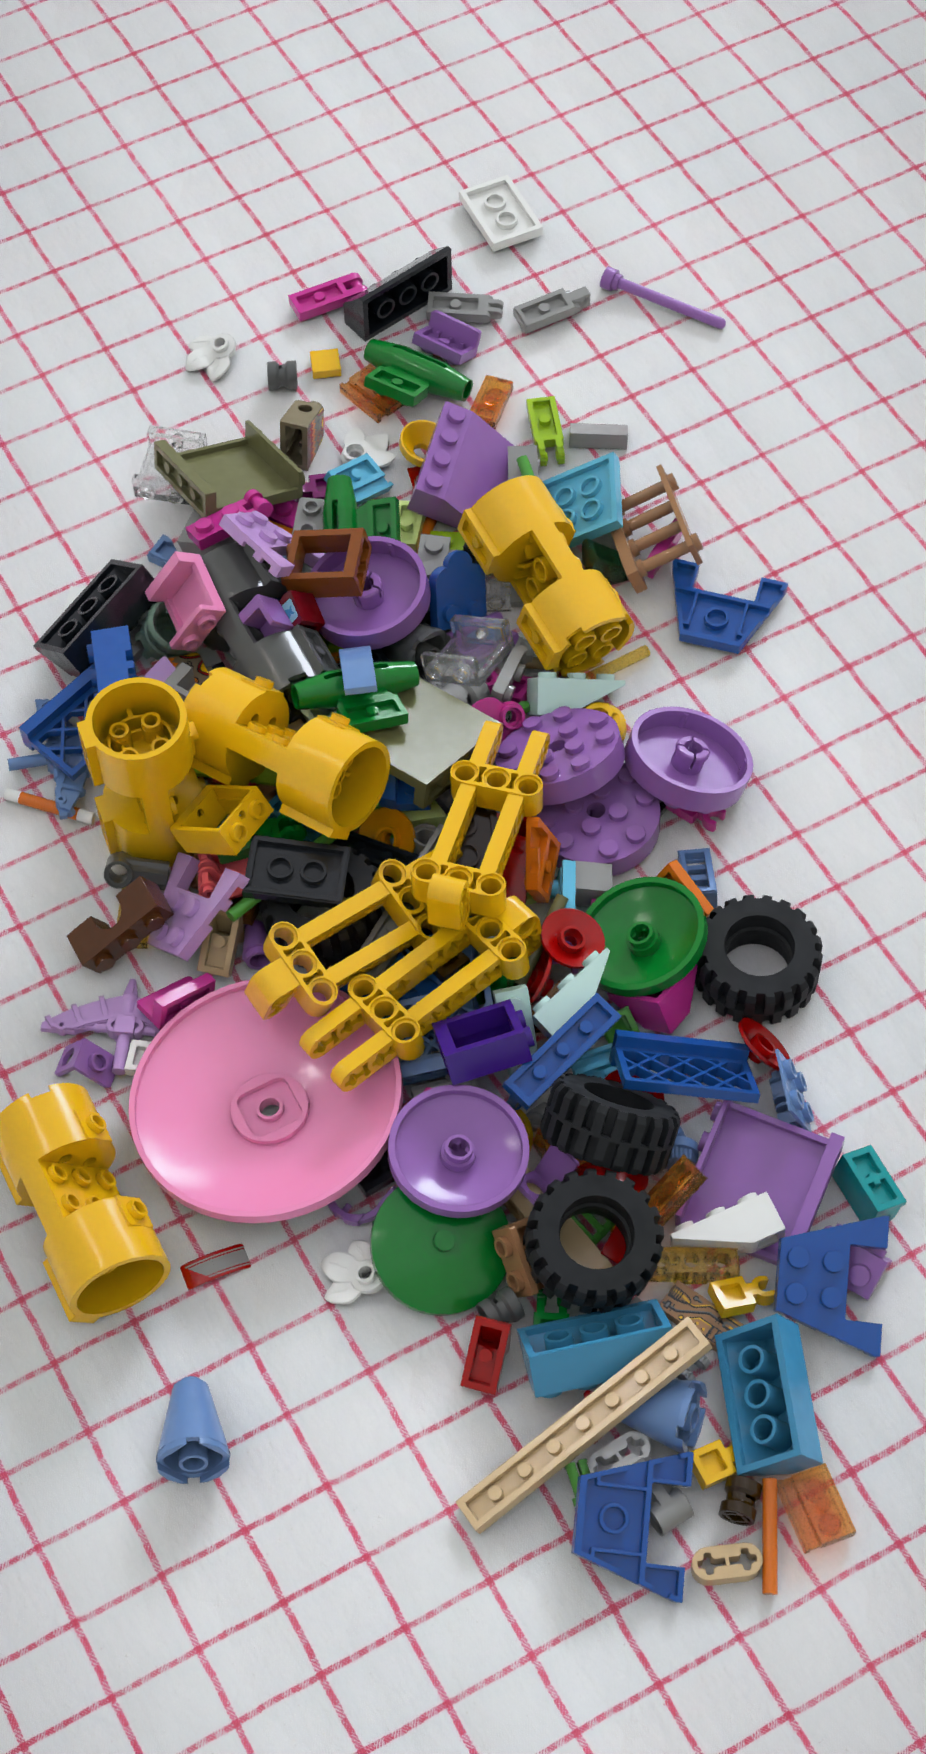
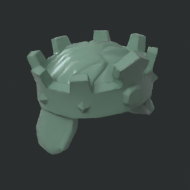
M162 601L153 604L147 617L140 621L142 623L140 631L135 634V641H141L144 647L141 655L146 660L150 657L159 660L164 656L169 658L191 652L171 649L169 642L176 635L177 631L165 607V603Z

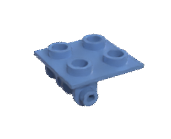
M775 1049L779 1071L776 1070L771 1073L772 1078L769 1079V1083L774 1097L773 1101L776 1104L777 1118L812 1132L810 1122L814 1121V1115L810 1104L804 1100L803 1092L807 1091L805 1078L801 1071L796 1072L791 1059H786L779 1049Z

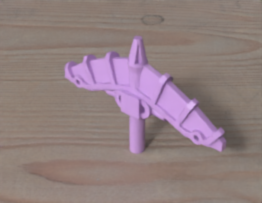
M135 979L129 980L123 996L105 999L103 995L99 996V1001L77 1007L76 1003L72 1004V1009L52 1018L50 1015L45 1016V1021L41 1024V1032L58 1033L60 1036L66 1034L76 1035L87 1031L107 1033L111 1039L116 1041L112 1073L115 1075L125 1074L124 1067L131 1040H140L144 1035L155 1037L160 1030L137 1008V1001L142 998L138 997Z

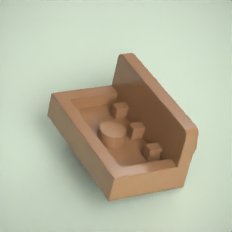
M529 1216L492 1231L495 1239V1250L499 1257H501L507 1273L506 1280L508 1286L518 1298L533 1296L539 1293L538 1290L544 1288L541 1282L535 1283L531 1275L532 1268L526 1260L523 1236Z

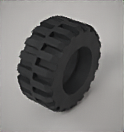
M351 848L344 897L346 898L353 897L370 887L371 881L378 870L376 866L371 864V860L364 854L358 856L357 850ZM267 900L259 902L267 935L275 923L281 921L289 922L296 928H299L313 919L296 913L302 905ZM384 906L311 947L325 969L360 950L383 914ZM274 938L278 945L288 946L284 939Z
M744 895L740 901H737L736 898L725 901L724 908L717 906L710 912V917L706 918L708 936L703 954L697 962L695 984L697 990L703 991L702 998L710 1006L715 1004V1011L723 1017L729 1014L733 1016L732 1021L738 1023L743 1018L753 1019L760 1024L763 1021H769L771 1025L780 1023L782 1016L785 1015L786 1018H791L798 1014L799 1007L805 1008L811 1000V995L815 993L823 958L821 953L823 947L821 937L816 935L817 928L810 920L805 921L806 914L799 908L793 910L790 908L791 903L783 899L777 902L772 900L773 896L763 895L762 898H754V895ZM760 944L777 951L784 958L788 966L773 975L755 976L735 967L727 957V954L742 945Z
M569 1073L561 1075L554 1081L540 1123V1129L543 1138L550 1145L558 1147V1150L565 1154L568 1153L576 1159L592 1163V1165L605 1167L616 1172L621 1171L631 1175L642 1174L643 1176H650L651 1174H659L667 1167L681 1121L678 1112L673 1106L667 1105V1102L655 1098L650 1093L623 1089L622 1084L619 1082L602 1079L597 1076L591 1077L585 1074L574 1075Z
M596 1168L585 1169L581 1176H578L576 1171L565 1174L563 1181L560 1182L555 1179L547 1186L545 1193H540L530 1212L523 1236V1245L526 1248V1260L532 1268L531 1275L536 1284L541 1282L544 1285L543 1294L549 1299L554 1295L562 1299L560 1306L566 1309H570L571 1304L580 1306V1313L590 1314L593 1308H599L600 1313L611 1312L615 1305L622 1308L629 1304L635 1295L639 1296L645 1289L661 1259L664 1248L661 1246V1242L664 1239V1228L658 1225L661 1216L657 1207H649L648 1203L651 1197L645 1190L638 1193L633 1189L636 1182L626 1177L624 1182L616 1179L617 1172L606 1170L604 1175H597ZM585 1213L597 1214L607 1218L618 1227L624 1237L626 1244L624 1257L617 1265L606 1269H591L576 1263L565 1252L560 1241V1231L565 1221L575 1215Z

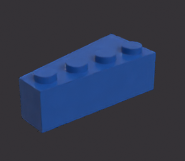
M128 625L91 631L92 644L87 645L89 663H95V668L90 669L93 688L98 687L99 693L114 682L137 677Z

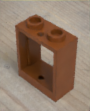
M365 529L294 530L291 543H288L286 548L287 560L295 566L289 576L281 577L282 585L286 586L288 591L296 590L313 593L315 598L362 596L372 546ZM347 552L343 571L302 573L306 553Z

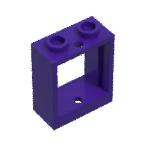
M510 999L432 1023L438 1048L452 1085L533 1061L529 1047L535 1046L530 1027L526 1025L522 1010L515 1011Z

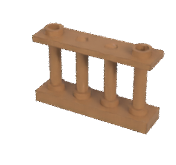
M662 464L656 466L661 478L660 482L622 499V515H625V511L665 492L669 501L632 519H623V527L611 532L626 576L637 594L648 589L644 577L648 575L649 571L691 552L697 565L703 563L699 551L703 550V546L697 533L691 534L675 493L679 489L673 473L666 474ZM674 512L677 521L637 540L633 538L629 540V536L633 535L632 531ZM682 532L685 539L684 542L644 561L641 559L637 560L636 557L641 555L640 551Z

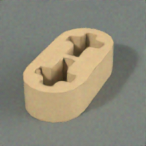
M742 1542L704 1547L694 1554L691 1562V1573L693 1578L704 1586L746 1582L755 1579L759 1575L763 1564V1556L761 1551L751 1543ZM741 1554H746L748 1560H755V1562L751 1563L750 1570H744L742 1564L730 1565V1563L739 1561ZM705 1558H709L710 1563L713 1565L724 1564V1566L715 1567L711 1575H707L705 1569H699Z

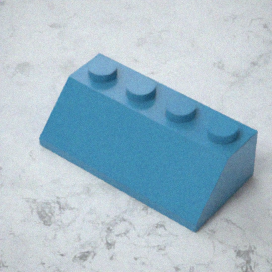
M657 1299L625 1305L622 1308L615 1307L611 1312L600 1313V1311H596L590 1314L518 1328L517 1335L529 1383L535 1398H554L565 1391L574 1389L590 1390L598 1384L605 1383L672 1329V1325Z
M774 1314L715 1335L737 1475L746 1477L793 1474L823 1464L798 1324L778 1314Z

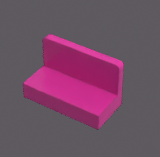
M208 972L195 979L190 976L184 977L138 1000L137 1008L161 1030L182 1009L195 1000L215 991L216 980Z

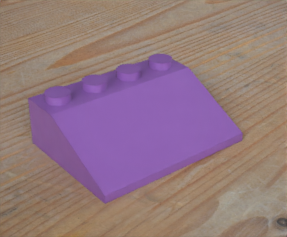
M445 401L436 422L407 509L457 528L465 509L472 508L484 494L508 480V446L514 445L473 411Z

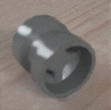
M296 360L287 361L282 365H279L276 361L267 362L269 390H278L280 386L287 387L288 389H298Z
M509 1286L497 1291V1295L493 1300L486 1298L476 1304L479 1316L508 1323L510 1321L517 1322L525 1317L524 1309L518 1297Z

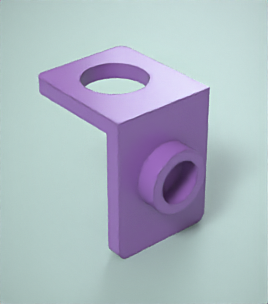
M83 1038L65 1047L55 1075L60 1077L75 1070L100 1086L109 1088L115 1077V1074L112 1073L114 1055L88 1039ZM73 1053L71 1060L67 1063L69 1057Z
M551 1145L535 1170L525 1174L518 1190L534 1205L539 1194L532 1192L528 1188L527 1183L537 1185L545 1193L550 1183L555 1179L560 1182L563 1181L565 1174L576 1171L580 1164L572 1155L565 1154L558 1150V1147Z

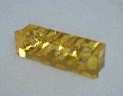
M664 1247L659 1262L665 1264V1266H657L649 1282L676 1283L679 1280L683 1284L705 1285L714 1281L739 1277L740 1261L738 1248ZM686 1263H693L696 1266L689 1267L686 1265ZM721 1263L724 1264L726 1267L722 1268L719 1267L717 1264Z

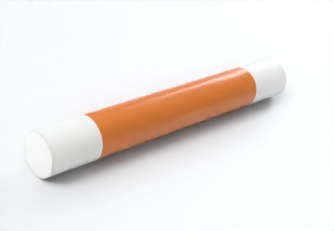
M6 788L4 792V800L59 815L56 803L53 800L11 788ZM74 807L75 815L68 817L93 825L96 813Z

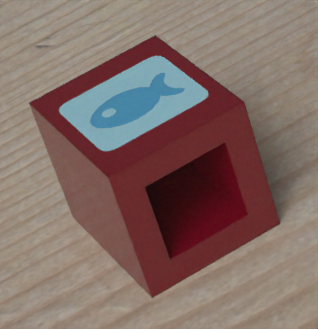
M289 590L279 601L294 627L298 624L319 631L326 624L313 593Z

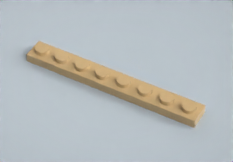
M687 1316L455 1501L475 1531L481 1534L713 1347Z

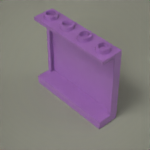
M723 1100V1103L717 1101L710 1120L714 1121L710 1133L704 1131L697 1148L698 1151L702 1152L697 1163L691 1162L684 1181L689 1184L684 1194L679 1192L673 1203L671 1212L676 1213L675 1226L687 1221L699 1222L705 1219L706 1214L715 1208L723 1206L725 1209L737 1205V1201L749 1193L756 1192L759 1195L767 1191L786 1228L784 1237L810 1232L842 1152L845 1137L832 1132L828 1139L730 1100ZM779 1241L754 1253L746 1254L777 1266Z

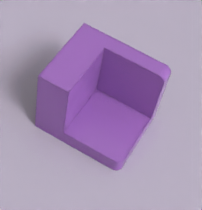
M256 594L238 614L243 624L260 629L264 637L277 632L292 630L294 627L277 599Z

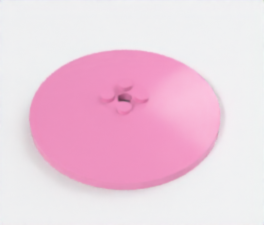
M245 980L227 985L195 1000L176 1014L156 1034L145 1050L133 1077L129 1095V1124L141 1161L156 1183L173 1199L200 1214L219 1220L252 1224L271 1223L299 1217L332 1203L353 1189L371 1172L388 1148L392 1124L402 1109L403 1079L399 1059L396 1056L356 1088L343 1092L330 1078L332 1069L339 1061L374 1036L375 1033L365 1024L322 1057L312 1059L299 1046V1041L304 1032L324 1016L313 1017L308 1015L293 996L281 1012L268 1020H263L244 993L250 981ZM338 989L337 998L328 1013L350 998L349 995ZM319 992L312 993L317 1000L327 1001L323 994ZM269 1105L279 1107V1110L274 1115L265 1116L262 1114L263 1109Z

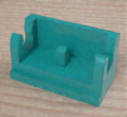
M872 1145L841 1156L832 1177L858 1219L862 1221L881 1216H890L889 1221H891L907 1201Z

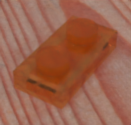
M486 375L470 410L492 428L496 429L513 391V381Z
M684 1154L647 1193L651 1197L648 1203L649 1207H657L661 1216L658 1225L664 1226L708 1179L694 1162Z

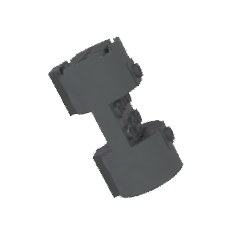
M231 543L209 551L202 556V559L225 607L226 613L204 639L203 643L211 650L230 653L232 658L236 660L233 671L252 680H255L256 676H261L273 681V688L283 692V696L288 703L289 724L298 719H301L306 724L307 721L301 710H297L293 704L291 697L292 684L326 671L340 669L316 630L297 624L292 630L281 631L264 637L260 629L243 624L238 614L256 594L272 598H282L288 590L286 586L282 585L281 577L276 578L268 572L271 567L270 564L265 560L263 563H259L252 557L255 550L248 544L244 547L239 543Z

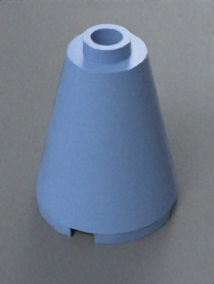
M188 1376L175 1383L172 1388L156 1455L157 1470L167 1480L181 1484H188V1478L200 1477V1483L209 1482L220 1477L228 1470L230 1451L208 1384L198 1377Z
M672 1380L622 1420L621 1423L678 1453L689 1452L687 1446L695 1447L702 1429L706 1409L701 1408L699 1404L700 1396L707 1398L706 1385L697 1380Z

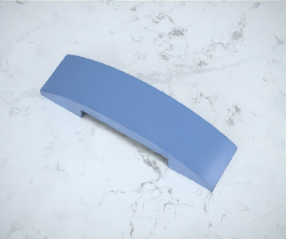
M370 645L338 649L345 696L377 692Z

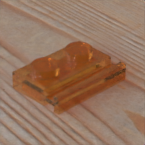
M368 364L352 375L347 383L344 384L342 382L339 384L340 393L375 422L379 423L382 417L385 415L388 417L404 405L395 399L379 395L374 390L364 387L365 376L376 369L373 365Z
M826 1463L793 1474L790 1478L777 1480L778 1495L804 1554L810 1553L811 1550L816 1548H823L855 1536L856 1529Z

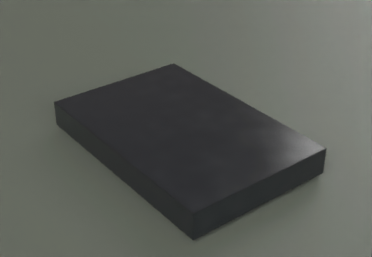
M253 835L245 876L250 880L242 890V897L332 909L343 902L351 847Z

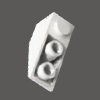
M767 1191L759 1195L753 1192L740 1198L735 1206L728 1209L722 1206L711 1210L706 1214V1218L699 1222L687 1221L674 1228V1233L670 1234V1246L672 1249L754 1253L778 1242L780 1238L785 1236L786 1228Z

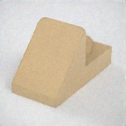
M220 910L209 924L213 929L202 942L197 971L228 978L232 976L237 945L244 942L243 916L233 922L228 918L226 912Z

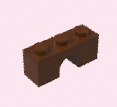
M139 876L116 895L121 906V916L113 927L110 928L109 924L90 916L67 935L82 966L100 974L103 971L109 970L119 958L128 951L135 949L140 944V941L153 931L160 929L165 921L174 915L158 884Z

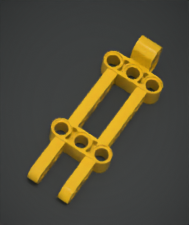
M486 720L470 760L457 761L452 765L450 769L451 795L454 801L431 858L418 859L412 864L410 871L413 897L418 901L427 903L428 924L462 932L470 913L495 917L505 911L507 904L506 881L502 874L524 817L536 816L543 809V782L539 775L548 753L549 733L533 730L518 769H508L493 765L502 741L503 724ZM476 807L501 812L480 869L454 864Z
M434 850L418 859L431 858ZM459 850L456 861L463 856V852L461 850ZM396 859L385 860L376 871L371 881V886L299 928L284 921L275 923L271 927L263 944V951L270 964L260 969L251 977L244 991L263 1020H268L281 1012L293 996L308 1015L313 1017L326 1015L337 998L338 989L348 984L353 977L365 974L410 946L414 949L430 938L421 929H428L434 935L443 928L428 924L427 903L418 901L413 897L410 871L415 861L405 866ZM383 876L392 877L395 883L386 881ZM402 902L410 903L415 910L407 909ZM384 906L398 928L332 967L325 969L311 947ZM274 938L284 939L288 946L278 945ZM293 966H303L307 973L301 974ZM319 992L323 994L327 1001L317 1000L312 993Z
M510 896L506 898L505 911L499 916L486 917L470 913V916L473 917L468 918L462 932L448 928L440 929L378 977L374 978L368 974H359L353 977L347 986L350 998L307 1029L300 1038L299 1046L312 1059H317L365 1024L375 1033L374 1036L339 1061L332 1069L330 1078L343 1092L356 1088L396 1056L406 1061L419 1058L425 1049L423 1036L433 1029L432 1023L449 1017L502 975L510 980H518L525 977L530 969L528 957L542 944L540 939L542 929L539 917L517 896ZM470 944L481 954L408 1010L397 1001ZM389 1015H390V1017H388V1018L381 1019V1018L384 1017V1016H389ZM406 1037H412L409 1040H402Z

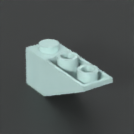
M538 672V677L527 679V702L530 705V711L527 713V716H541L551 713L562 706L570 707V709L583 708L623 687L625 680H615V674H596V679H586V673H567V678H557V672Z
M605 948L600 954L596 950L592 952L582 962L584 966L582 971L576 976L572 973L567 975L558 984L557 987L560 991L551 999L546 995L533 1007L535 1012L532 1017L533 1024L547 1039L596 994L610 953L608 948Z

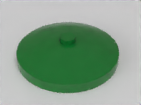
M641 877L625 881L604 892L586 911L601 927L605 937V948L610 950L598 987L615 995L640 997L655 994L673 986L694 968L706 946L708 924L698 899L687 887L671 879Z
M397 1187L380 1206L372 1224L370 1234L372 1264L384 1288L402 1305L427 1315L448 1316L459 1314L474 1308L478 1302L488 1298L502 1282L506 1270L501 1257H499L495 1250V1239L492 1231L509 1223L501 1206L486 1214L469 1218H452L437 1215L412 1202Z

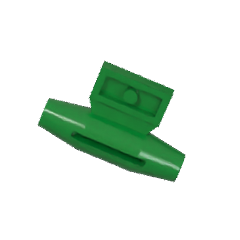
M371 339L366 345L364 360L375 366L376 369L365 376L364 387L374 390L379 395L395 399L402 405L414 407L425 399L428 393L464 402L472 391L473 381L443 361L407 346L377 339Z
M333 475L327 479L322 512L323 529L364 528L367 536L388 537L401 541L399 500L396 496L368 500L367 503L357 508L352 480L349 476Z
M414 661L373 662L377 692L345 696L342 670H330L292 684L291 697L297 710L336 709L337 714L349 718V725L359 729L361 733L408 724L409 713L397 694L419 685V671Z

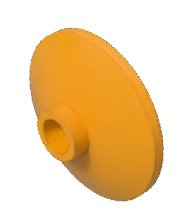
M385 807L376 809L360 826L358 834L392 845L390 843V836L393 834L394 843L392 846L414 852V838L416 839L414 827L410 819L399 810Z

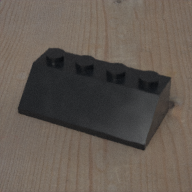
M445 246L429 251L403 268L394 271L383 280L374 283L356 296L349 298L343 303L345 324L366 342L427 305L429 292H449L452 290L451 248Z
M111 559L33 647L66 673L78 677L93 664L89 663L87 645L92 644L91 631L128 625L130 632L138 625V620L141 616L150 610L153 604L157 603L149 601L145 594L146 589L154 580L153 576L142 564Z

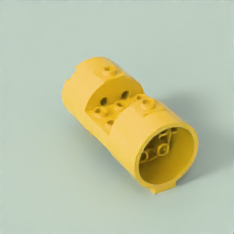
M525 475L507 480L484 494L472 508L463 511L457 530L486 575L493 573L497 580L510 582L524 605L516 624L546 671L551 669L554 672L559 671L563 677H567V673H584L604 663L602 657L606 656L614 647L619 651L628 642L634 632L635 624L622 605L618 592L612 588L600 571L595 569L583 570L580 559L574 556L569 548L576 532L573 523L566 517L562 509L559 508L539 477Z
M219 667L209 671V678L201 686L195 683L184 700L188 722H194L199 736V740L194 741L196 755H193L192 768L225 785L248 786L249 781L260 775L265 770V767L276 772L277 795L282 802L279 812L329 838L347 840L350 831L359 827L374 811L387 785L390 772L389 751L380 741L361 733L359 729L349 725V718L332 712L331 717L317 715L316 718L311 719L296 731L288 728L289 707L283 696L284 693L273 688L274 682L269 679L256 676L255 680H252L229 668Z
M145 677L127 678L114 682L94 697L87 709L85 720L76 722L85 762L94 786L105 784L103 795L94 797L102 833L110 855L123 851L132 857L170 861L169 867H172L178 852L190 856L193 855V853L185 852L169 829L206 786L203 776L197 778L194 768L191 767L193 755H196L194 741L199 740L198 732L194 722H188L183 699L168 684ZM200 810L197 812L198 816L201 814Z
M58 1083L48 1085L49 1092L33 1098L30 1097L29 1093L21 1096L0 1113V1169L16 1205L35 1207L47 1236L43 1243V1250L47 1259L42 1263L69 1322L94 1323L100 1317L123 1311L150 1296L167 1279L171 1265L153 1229L145 1204L140 1198L121 1196L116 1187V1179L108 1170L115 1159V1147L106 1129V1122L97 1112L88 1091L78 1084Z

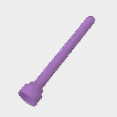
M608 266L601 277L600 287L608 291H618L621 289L718 329H723L726 325L724 318L624 279L620 271Z

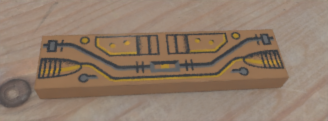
M679 1280L660 1303L666 1317L676 1325L688 1316L716 1352L715 1335L744 1325L732 1316L721 1318L713 1303Z

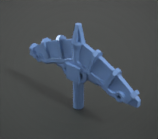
M35 699L37 711L50 700ZM69 721L66 722V728L74 727ZM79 735L66 736V746H81ZM61 736L49 737L46 739L47 743L45 746L61 747ZM42 754L7 759L9 771L47 765L48 772L53 774L54 781L56 782L55 803L60 820L75 815L74 806L79 798L85 796L86 790L83 787L87 778L91 777L88 769L73 781ZM66 754L65 763L74 768L82 761L83 754Z

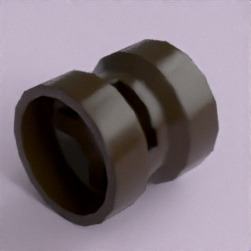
M728 1476L724 1488L727 1496L725 1500L721 1501L718 1515L730 1523L751 1526L755 1522L757 1510L754 1506L755 1502L760 1500L762 1485L748 1477Z

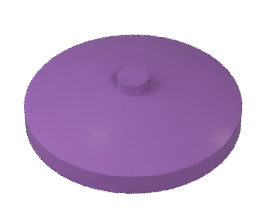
M462 1084L435 1087L411 1099L396 1116L388 1141L389 1167L401 1191L421 1208L437 1215L452 1218L476 1217L491 1212L506 1203L523 1182L530 1152L525 1126L515 1110L502 1098L485 1089Z

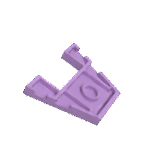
M258 511L223 515L219 526L241 546L245 547L248 544L254 549L255 553L252 557L259 563H263L265 560L270 564L271 567L268 572L276 578L290 575L295 565L282 556H286V548L288 543H291L292 534L268 521L269 519ZM306 553L304 562L313 568L325 553Z
M178 852L163 894L174 915L166 920L160 929L150 933L147 943L188 962L213 929L209 925L220 910L223 912L228 910L233 903L229 899L237 887L244 889L250 879L241 873L225 868L210 898L200 896L187 890L198 871V864L201 861L190 855Z

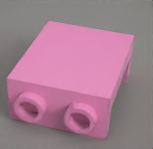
M175 551L145 591L149 601H163L177 631L176 635L169 642L171 649L196 651L226 613L225 607L200 554Z

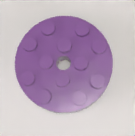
M368 536L372 551L362 596L315 598L326 623L318 631L324 639L344 649L370 645L371 650H375L398 642L413 632L420 624L430 604V584L422 560L405 543L388 537ZM347 552L324 554L314 565L311 572L343 571Z
M562 706L551 713L525 719L522 726L510 733L501 743L495 758L496 766L517 770L531 732L535 730L549 733L548 753L539 775L543 782L544 806L577 800L603 787L621 769L625 760V748L616 721L605 712L586 708L570 709V707Z
M670 706L655 708L645 712L634 723L625 745V763L630 776L647 792L673 809L681 808L702 814L727 809L741 798L753 772L752 755L743 739L720 720L689 708Z
M623 763L619 772L607 784L595 792L570 802L544 805L539 814L532 816L540 817L561 843L556 865L558 868L562 867L563 860L612 864V876L624 873L641 863L653 850L660 833L659 799L647 792L630 776L626 763Z

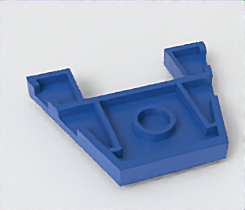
M674 559L672 561V576L679 641L739 654L787 592L788 583L763 577L761 578L755 601L696 589L694 586L700 565L690 561Z
M881 1216L780 1238L778 1243L773 1311L806 1327L833 1337L836 1341L847 1346L850 1345L863 1351L868 1356L880 1357L882 1324L845 1319L850 1246L880 1250L887 1249L890 1216Z
M684 1452L578 1476L571 1554L667 1600L682 1603L685 1568L650 1564L646 1560L652 1485L655 1483L691 1487L694 1452Z

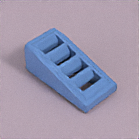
M710 848L677 851L678 862L713 908H716L718 906L717 887ZM703 862H704V864H702V865H691V866H687V865H686V864L703 863Z

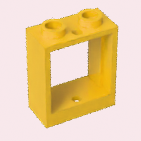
M206 785L169 830L186 853L237 856L274 809L257 786ZM198 810L201 811L200 816L197 814ZM227 814H230L227 817V819L221 824V826L219 828H216L220 824V822L225 818V816Z

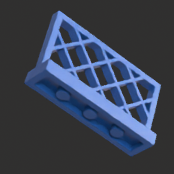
M95 663L19 727L24 745L31 751L36 749L73 781L84 773L88 767L85 762L82 746H66V736L79 735L77 727L66 728V722L72 717L84 716L85 720L89 702L94 699L93 693H98V687L93 688L90 669L95 668ZM61 736V747H46L42 743L49 737ZM83 754L82 761L74 768L65 763V755Z
M596 993L532 1055L533 1061L522 1064L503 1083L502 1087L510 1094L507 1103L514 1110H519L523 1107L527 1111L553 1085L554 1081L561 1075H564L622 1016L604 998Z
M615 1029L609 1061L611 1066L617 1067L623 1089L759 1103L761 1094L747 1061L750 1050L746 1044Z

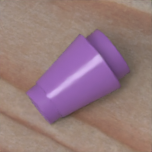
M255 920L253 926L245 925L242 951L243 961L249 968L260 970L270 964L263 951V944L267 934L263 922Z

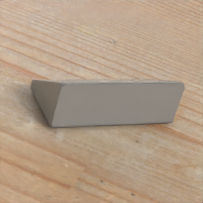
M570 423L569 448L627 450L628 425Z

